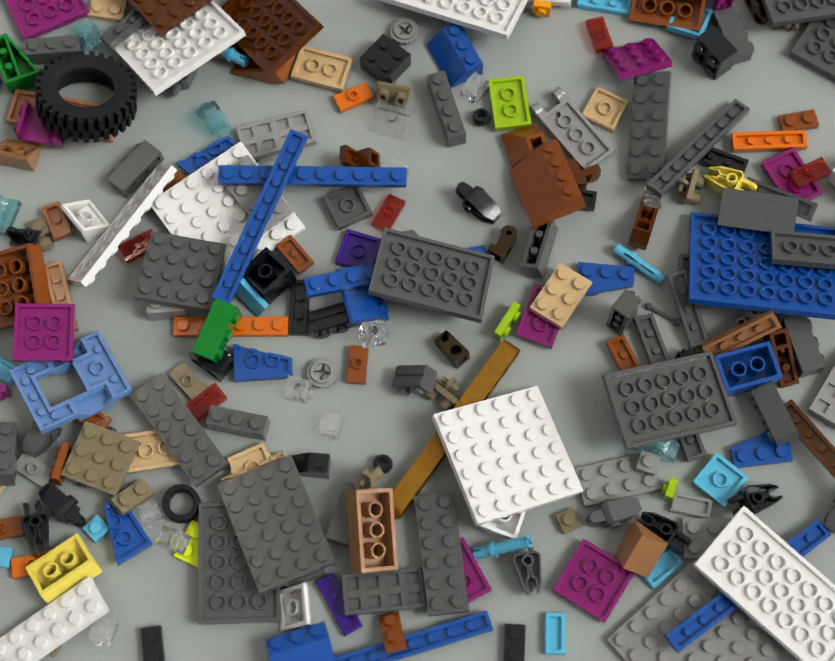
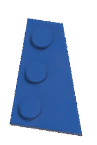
M227 135L208 145V148L191 154V157L180 160L176 164L188 175H191L237 143Z
M578 262L577 273L593 282L585 296H595L607 291L613 292L633 287L635 267Z
M233 344L235 382L293 378L291 357L270 352L266 353L254 348L249 349Z
M766 432L729 450L732 464L737 468L793 461L790 443L788 442L778 447L775 441H770Z
M110 502L103 505L117 566L152 546L150 538L132 511L121 517Z

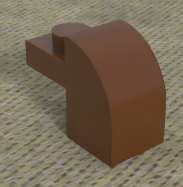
M348 145L340 146V164L345 167H380V153L372 148L367 147L356 151Z
M575 158L567 161L579 189L586 190L587 182L593 183L600 177L601 168L599 164L581 170Z

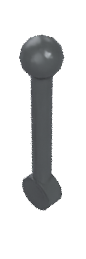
M651 303L645 304L646 310H652L673 322L675 327L681 324L680 319H673L654 308Z

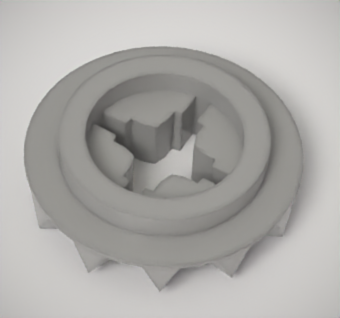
M400 18L391 25L390 34L395 42L397 41L401 45L403 43L409 44L411 41L416 40L419 28L412 19ZM401 30H408V34H401Z
M327 358L315 359L309 364L307 369L308 380L318 388H328L329 385L335 382L338 376L335 363ZM324 366L325 372L328 374L324 375L321 380L320 375L317 373L321 372Z

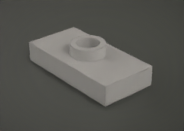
M26 452L22 453L17 460L16 471L42 488L52 481L51 477H49L50 468Z

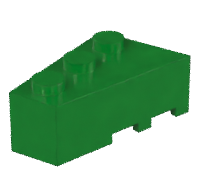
M6 33L0 35V71L10 94L15 93L16 89L24 90L35 86L39 69L33 65L30 59L24 55Z
M215 298L192 352L196 356L213 363H217L218 359L221 360L225 352L224 348L227 342L230 341L232 333L242 316L239 309L234 305Z

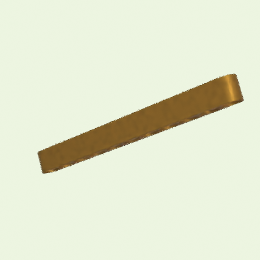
M504 339L454 408L487 400L519 355L520 349ZM437 431L393 490L394 517L397 519L404 515L414 501V496L420 493L447 455Z

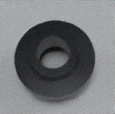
M484 108L475 110L472 115L474 124L477 126L487 125L490 121V113ZM482 116L484 119L480 120L478 117Z
M384 454L378 455L373 461V467L376 468L381 462H385L387 464L386 467H380L384 474L389 473L393 467L392 459Z

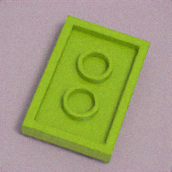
M524 75L488 79L495 131L531 126Z

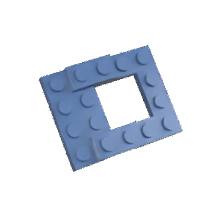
M99 331L79 339L74 345L73 362H26L9 370L10 376L41 435L77 418L80 422L115 406L116 400L133 393L132 388ZM74 368L86 392L50 407L37 380L50 374H54L56 377Z

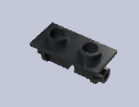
M8 227L6 229V235L11 239L9 244L16 246L27 243L36 244L42 232L41 230H32L31 228L16 229L15 227Z

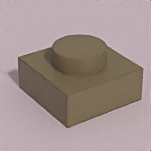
M574 507L555 515L563 535L582 527Z

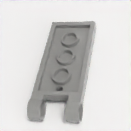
M560 87L550 92L551 98L558 105L548 112L538 102L529 107L531 115L541 122L554 139H557L560 146L572 159H576L581 170L600 164L614 154V149Z

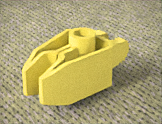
M713 166L708 168L709 175H704L706 185L719 195L722 194L723 187L744 190L743 188L751 191H756L758 187L755 183L744 178L743 171Z

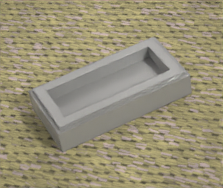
M674 492L670 512L696 518H710L713 499Z

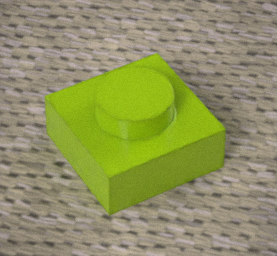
M671 477L668 482H664L661 493L664 494L662 500L667 502L672 500L678 479Z

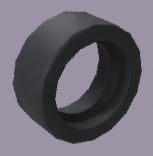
M177 484L170 487L164 493L162 509L171 521L179 524L188 523L198 516L201 499L191 486ZM178 493H187L193 499V507L185 515H177L170 508L171 499Z

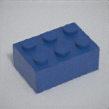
M770 341L714 356L728 397L749 392L770 381H773L774 385L778 384L783 377Z

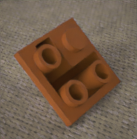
M537 125L501 134L512 168L538 146L547 143L543 132Z

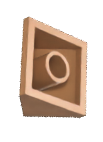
M7 138L0 143V165L34 172L42 145Z
M634 521L615 554L622 568L644 577H649L668 543L638 521Z

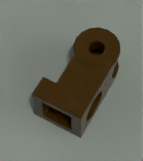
M744 0L753 20L760 25L766 24L769 19L762 1Z
M510 225L504 226L501 229L496 245L490 243L487 254L495 256L494 260L504 264L516 242L517 230Z
M447 330L434 340L436 346L452 362L456 369L470 359L469 351Z

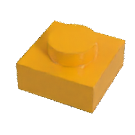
M534 0L532 15L550 17L552 2Z

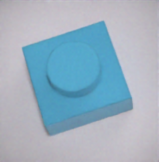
M96 515L83 527L96 543L109 533L108 525L99 515Z

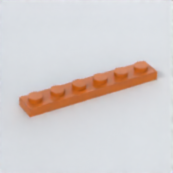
M174 317V337H198L207 317ZM241 317L232 333V337H289V317Z

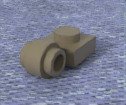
M45 216L27 222L28 227L32 230L42 231L36 245L42 246L43 252L50 250L53 247L50 238L52 234Z

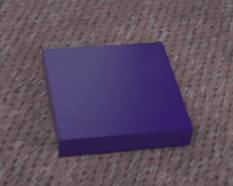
M346 229L335 264L346 268L358 265H374L381 239Z

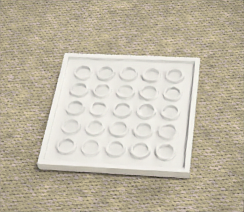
M211 1L161 38L146 23L113 50L153 94L157 96L245 37L246 34L214 1Z
M242 142L237 143L163 192L158 198L154 199L151 207L172 235L227 244L221 273L226 267L249 217L225 186L218 185V165H233L248 154L253 162L259 166ZM294 211L263 234L252 260L265 247L273 252L277 249L276 245L290 234L295 237L305 230V226Z
M538 386L436 413L431 417L475 526L579 495L583 492V488Z

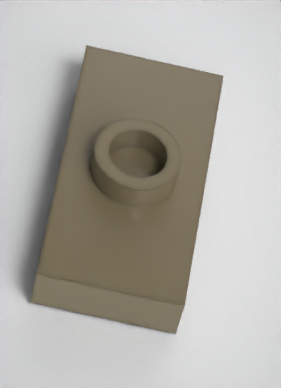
M181 362L168 374L193 402H196L208 391V388L184 362Z

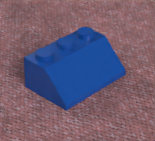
M454 23L442 28L427 43V48L440 71L445 70L450 88L483 74V62L462 26Z
M358 265L353 267L335 270V272L365 267L367 265ZM369 287L341 292L350 323L373 328L389 320L388 307L384 303V299L367 294Z
M325 621L265 639L270 661H336Z

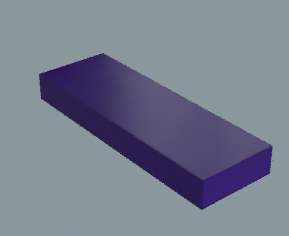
M334 573L316 582L345 637L363 627L357 615L345 616L342 587Z

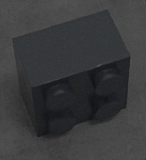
M713 25L697 37L692 57L696 63L704 68L708 76L716 80L732 68L738 50Z
M382 34L360 57V67L364 72L376 81L392 83V80L396 81L411 65V54L385 34Z
M267 247L250 262L244 275L245 280L269 305L297 279L292 269Z

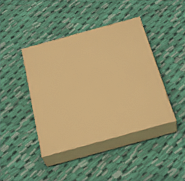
M597 86L582 114L590 123L613 133L630 101Z

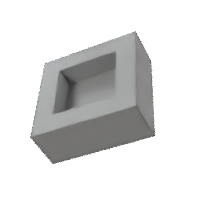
M642 450L635 470L654 476L661 456Z

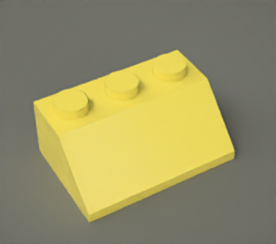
M78 533L25 567L39 594L48 604L88 576L93 579L103 572Z

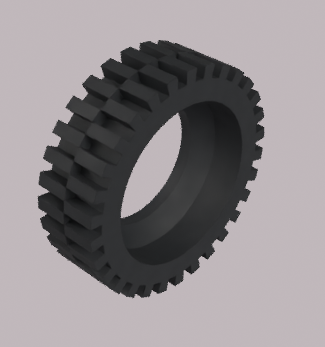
M73 51L69 52V57H66L64 54L59 55V60L56 58L51 59V64L46 63L44 69L41 68L39 75L36 76L35 99L37 115L41 118V123L43 125L46 124V128L49 131L54 129V134L57 136L62 133L63 139L68 140L69 137H73V142H78L79 138H81L83 143H89V139H93L94 143L99 142L100 137H103L104 141L109 140L110 134L113 137L118 136V130L123 133L126 130V126L130 127L132 120L134 121L135 113L137 112L136 79L132 71L129 72L128 66H122V61L119 59L114 62L113 56L109 55L108 58H105V53L100 52L96 56L95 51H89V55L84 54V51H79V55H75ZM93 82L110 88L114 93L108 101L101 105L80 107L65 101L58 91L70 84Z

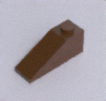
M643 195L628 241L629 246L646 251L661 203L660 200Z
M781 325L780 329L763 336L764 342L770 341L783 376L778 384L780 388L798 384L799 379L787 327Z

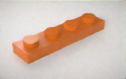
M806 130L732 132L731 134L732 152L787 151L793 147L795 150H806L808 147Z

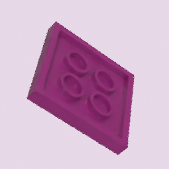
M645 38L640 42L627 43L621 47H611L608 50L602 51L603 59L619 80L672 67V60L654 38Z
M15 303L13 362H73L75 304Z
M583 538L552 591L605 624L633 577L634 572L622 568L618 559Z

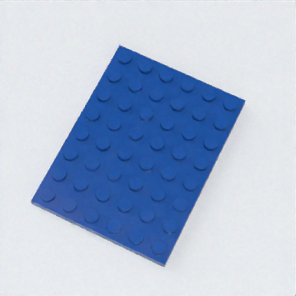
M690 213L688 304L767 312L772 309L774 313L835 320V269L771 264L770 233L718 226V215ZM795 223L794 232L835 235V227Z

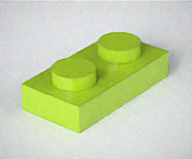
M515 301L512 303L494 331V339L500 342L503 337L507 338L512 329L510 327L512 322L516 323L521 315L520 304Z

